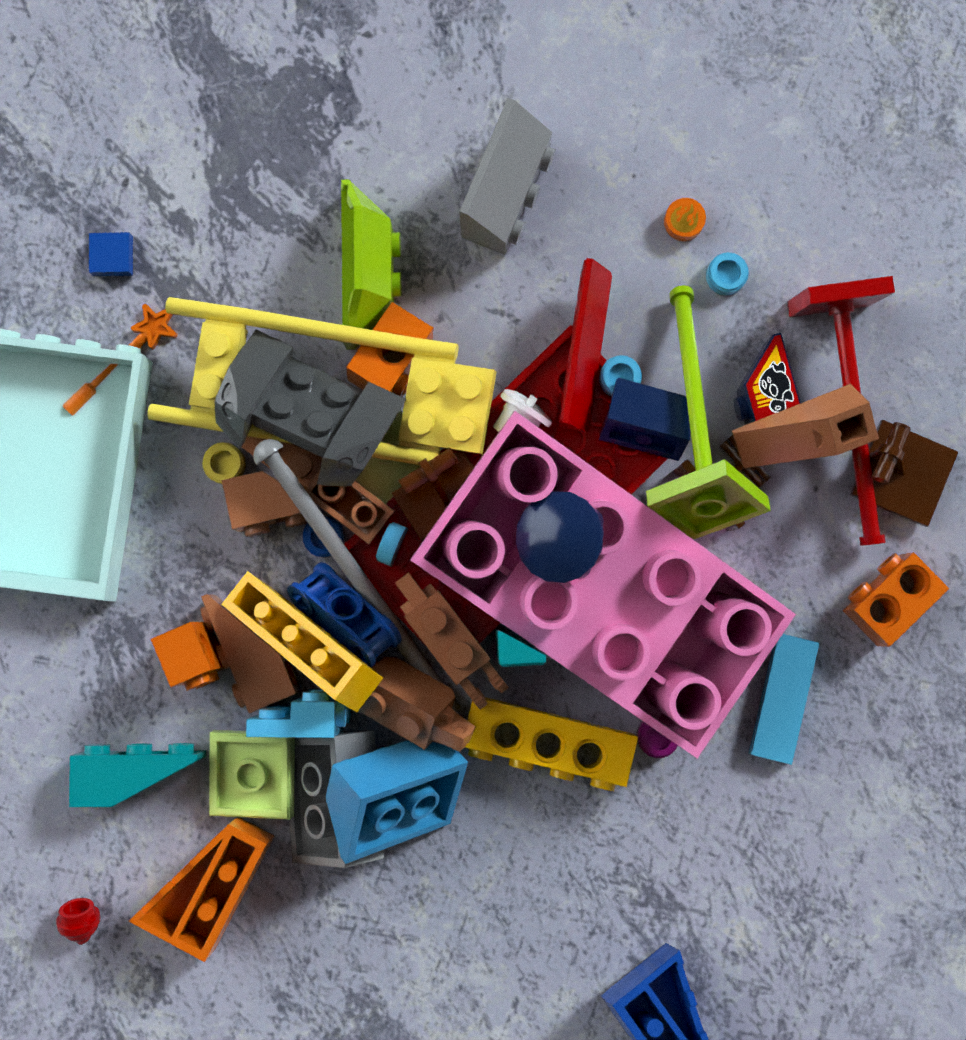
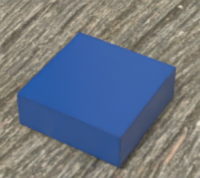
M130 232L89 233V273L92 276H133V236Z

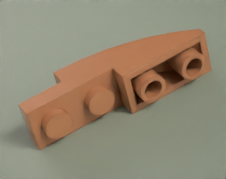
M247 436L242 448L253 456L255 447L266 439ZM280 442L283 444V447L278 450L281 458L292 470L314 503L370 544L395 511L356 481L351 486L318 485L317 481L322 457L294 444ZM262 461L264 465L270 468L264 461Z

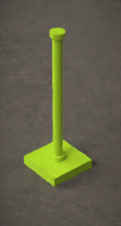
M682 285L673 288L669 293L670 303L675 306L695 471L647 490L646 497L647 506L694 540L765 514L771 510L768 495L725 459L712 464L691 307L694 301V291L691 287Z

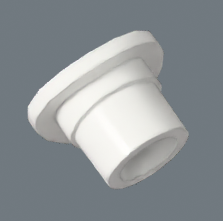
M504 389L500 397L506 403L493 426L498 432L502 429L513 411L518 412L537 427L541 423L548 428L550 427L552 421L535 404L538 400L536 397L530 395L528 398L517 391Z

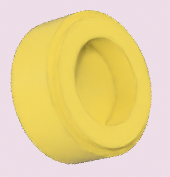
M224 442L212 445L205 452L202 462L205 474L219 484H222L221 480L242 476L246 468V460L243 453L234 445Z

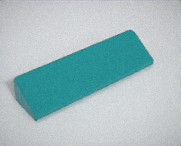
M496 630L497 660L502 667L544 665L546 663V655Z

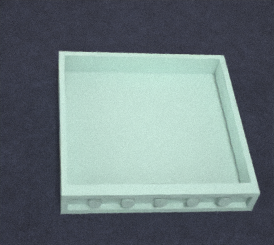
M0 329V587L116 602L153 362L141 354L140 348L130 345L118 344L116 345V350L102 349L100 343L90 340L76 339L75 345L60 343L61 339L55 336L36 334L35 340L20 338L21 334L18 332ZM110 364H118L95 388L96 393L73 416L64 409L62 405L85 383H91Z

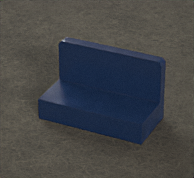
M621 378L616 379L609 410L603 422L599 440L679 461L691 437L686 396Z

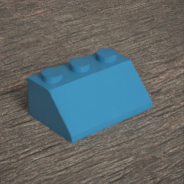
M407 740L333 764L325 798L340 856L344 863L353 862L451 824L468 761L459 751L443 744L432 742L424 750Z

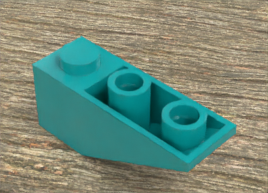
M150 743L127 744L126 751H110L111 744L84 745V752L70 755L69 807H113L205 758L206 750H194V743L168 744V751H152V744Z

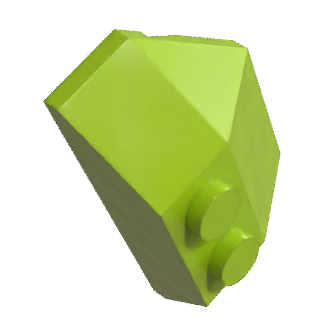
M349 179L341 180L342 325L373 330L389 305L394 302V297H401L402 294L401 272H394V257H401L400 232H393L391 219ZM343 342L346 350H355L359 346L358 344Z

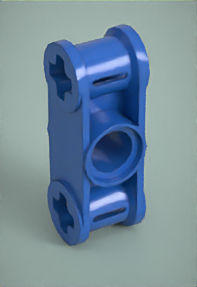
M324 562L318 563L314 566L312 574L300 583L293 582L287 587L291 601L300 611L309 616L321 628L372 668L379 655L389 647L394 648L401 643L402 638L398 628L388 617L379 613L357 591L344 582L328 564ZM347 613L350 614V616L343 617L339 616L338 614Z

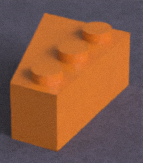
M241 817L235 818L142 907L129 922L205 962L218 946L275 836Z

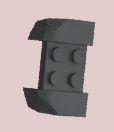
M255 330L229 366L215 399L216 423L240 448L245 443L251 426L254 425L322 457L317 481L318 485L351 486L371 459L406 399L371 382H368L365 388L361 390L293 358V346Z

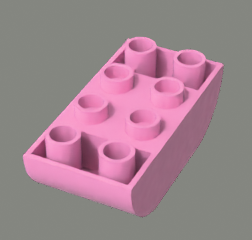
M513 411L410 559L413 563L697 759L796 615L516 411ZM553 491L572 492L586 499L593 508L602 514L604 520L603 548L595 565L585 578L575 579L566 583L547 582L532 574L521 561L516 546L517 524L524 509L532 502L546 498Z

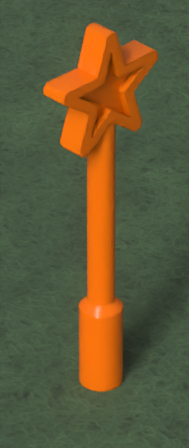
M143 304L144 320L131 326V330L134 333L140 334L129 345L141 348L148 341V346L153 350L156 348L161 336L176 338L177 333L167 325L173 314H168L166 309L155 313L147 304ZM110 364L91 383H85L62 405L64 409L73 416L96 393L95 388L118 364Z

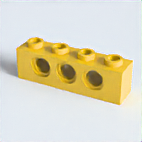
M249 571L246 572L221 604L330 697L356 713L383 679L380 674L275 589Z
M487 697L485 698L487 705L481 710L473 701L471 702L467 721L476 727L471 740L465 746L469 748V756L487 761H492L493 754L510 758L509 766L527 771H533L534 764L550 768V776L568 781H574L575 775L591 778V786L608 791H614L616 785L627 787L638 736L635 734ZM502 723H512L519 729L518 739L513 744L503 745L496 740L495 730ZM553 733L558 736L559 747L553 754L543 755L537 751L536 741L540 735ZM585 743H594L599 748L597 761L590 765L581 764L577 759L578 749Z

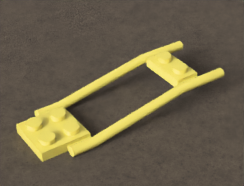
M169 297L166 300L165 309L168 314L206 320L202 322L189 399L191 409L150 404L147 411L149 420L223 432L215 419V399L229 366L246 344L248 333L246 325L414 354L411 361L405 396L406 401L404 403L398 438L399 445L380 442L372 455L373 458L419 465L418 463L425 458L427 461H430L438 456L441 448L448 449L449 447L451 450L483 455L497 372L494 369L455 364L459 346L456 343L415 338L248 308ZM254 425L251 426L248 433L249 437L274 439L279 442L290 443Z

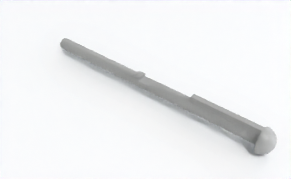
M274 439L261 441L255 447L253 454L256 465L264 461L270 467L278 482L360 596L395 624L402 638L397 648L408 663L443 683L292 470L285 464L278 452L283 447V444ZM455 700L452 709L456 712L460 705Z

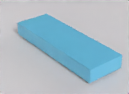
M782 634L772 649L748 754L792 765L819 648L818 642Z

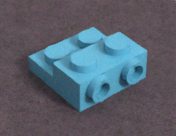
M309 689L307 692H303L301 698L292 701L291 706L270 705L259 709L258 715L246 719V737L334 738L344 730L346 723L350 724L351 709L335 701L322 689Z

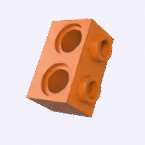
M914 552L900 554L899 556L896 553L892 554L877 568L881 574L870 584L867 581L863 582L848 596L851 603L843 612L876 646L890 647L949 590L946 584ZM904 572L909 573L914 580V587L910 593L903 591L900 585V578ZM875 600L880 601L885 608V615L880 622H876L870 614V607Z
M189 622L151 639L170 687L184 685L186 691L194 688L198 689L219 680L217 672L225 669L216 652V646L219 644L213 630H208L204 622Z

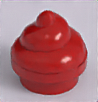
M77 898L70 900L59 909V916L56 919L57 930L68 940L83 945L89 941L91 935L97 930L101 919L100 911L94 906L91 899Z

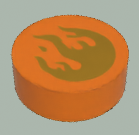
M691 198L675 200L670 204L664 216V227L667 233L679 241H689L696 238L706 222V213L703 206Z

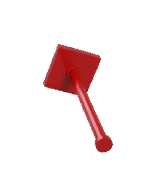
M893 276L808 287L787 301L789 317L828 312L829 316H833L843 387L851 384L861 393L850 313L855 312L854 309L869 307L895 293ZM868 444L852 449L863 536L859 537L860 546L886 543L885 534H880L874 484L871 478L872 469Z

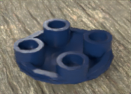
M553 491L546 498L532 502L524 509L517 524L516 546L521 561L532 574L547 582L566 583L575 579L585 578L595 565L603 548L604 520L602 514L593 508L586 499L572 492Z

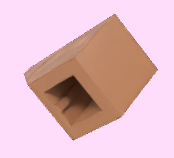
M263 471L221 480L231 527L238 532L244 531L246 537L270 532L269 525L285 522L286 528L308 523L278 480Z

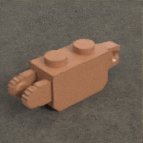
M409 572L395 582L408 600L400 607L406 614L404 618L456 685L460 684L480 710L487 705L486 697L468 678L478 668L481 667L488 676L489 682L496 690L503 693L509 688L489 662L491 659L439 590L436 591L431 584L422 590Z
M384 657L381 661H376L372 669L380 674L383 679L359 709V712L424 750L432 742H436L460 752L469 743L476 726L452 709L456 698L453 689L397 657Z

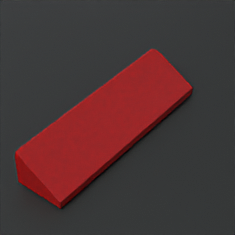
M586 258L581 269L558 420L559 429L584 433L590 429L612 282L611 272L592 258Z

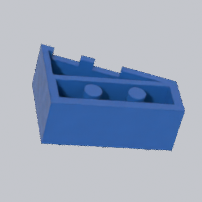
M667 943L609 988L601 997L631 1040H709L707 1033L703 1030L696 1008L697 1002L694 992L690 989L683 968L684 961L681 952Z

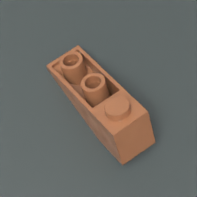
M851 384L731 431L744 468L835 456L879 439L869 401Z
M206 594L201 596L205 605L200 608L201 616L208 630H215L221 644L216 646V652L222 666L225 669L230 668L236 681L232 685V691L241 708L246 706L248 713H252L302 692L292 666L287 659L222 606L223 601L216 595Z

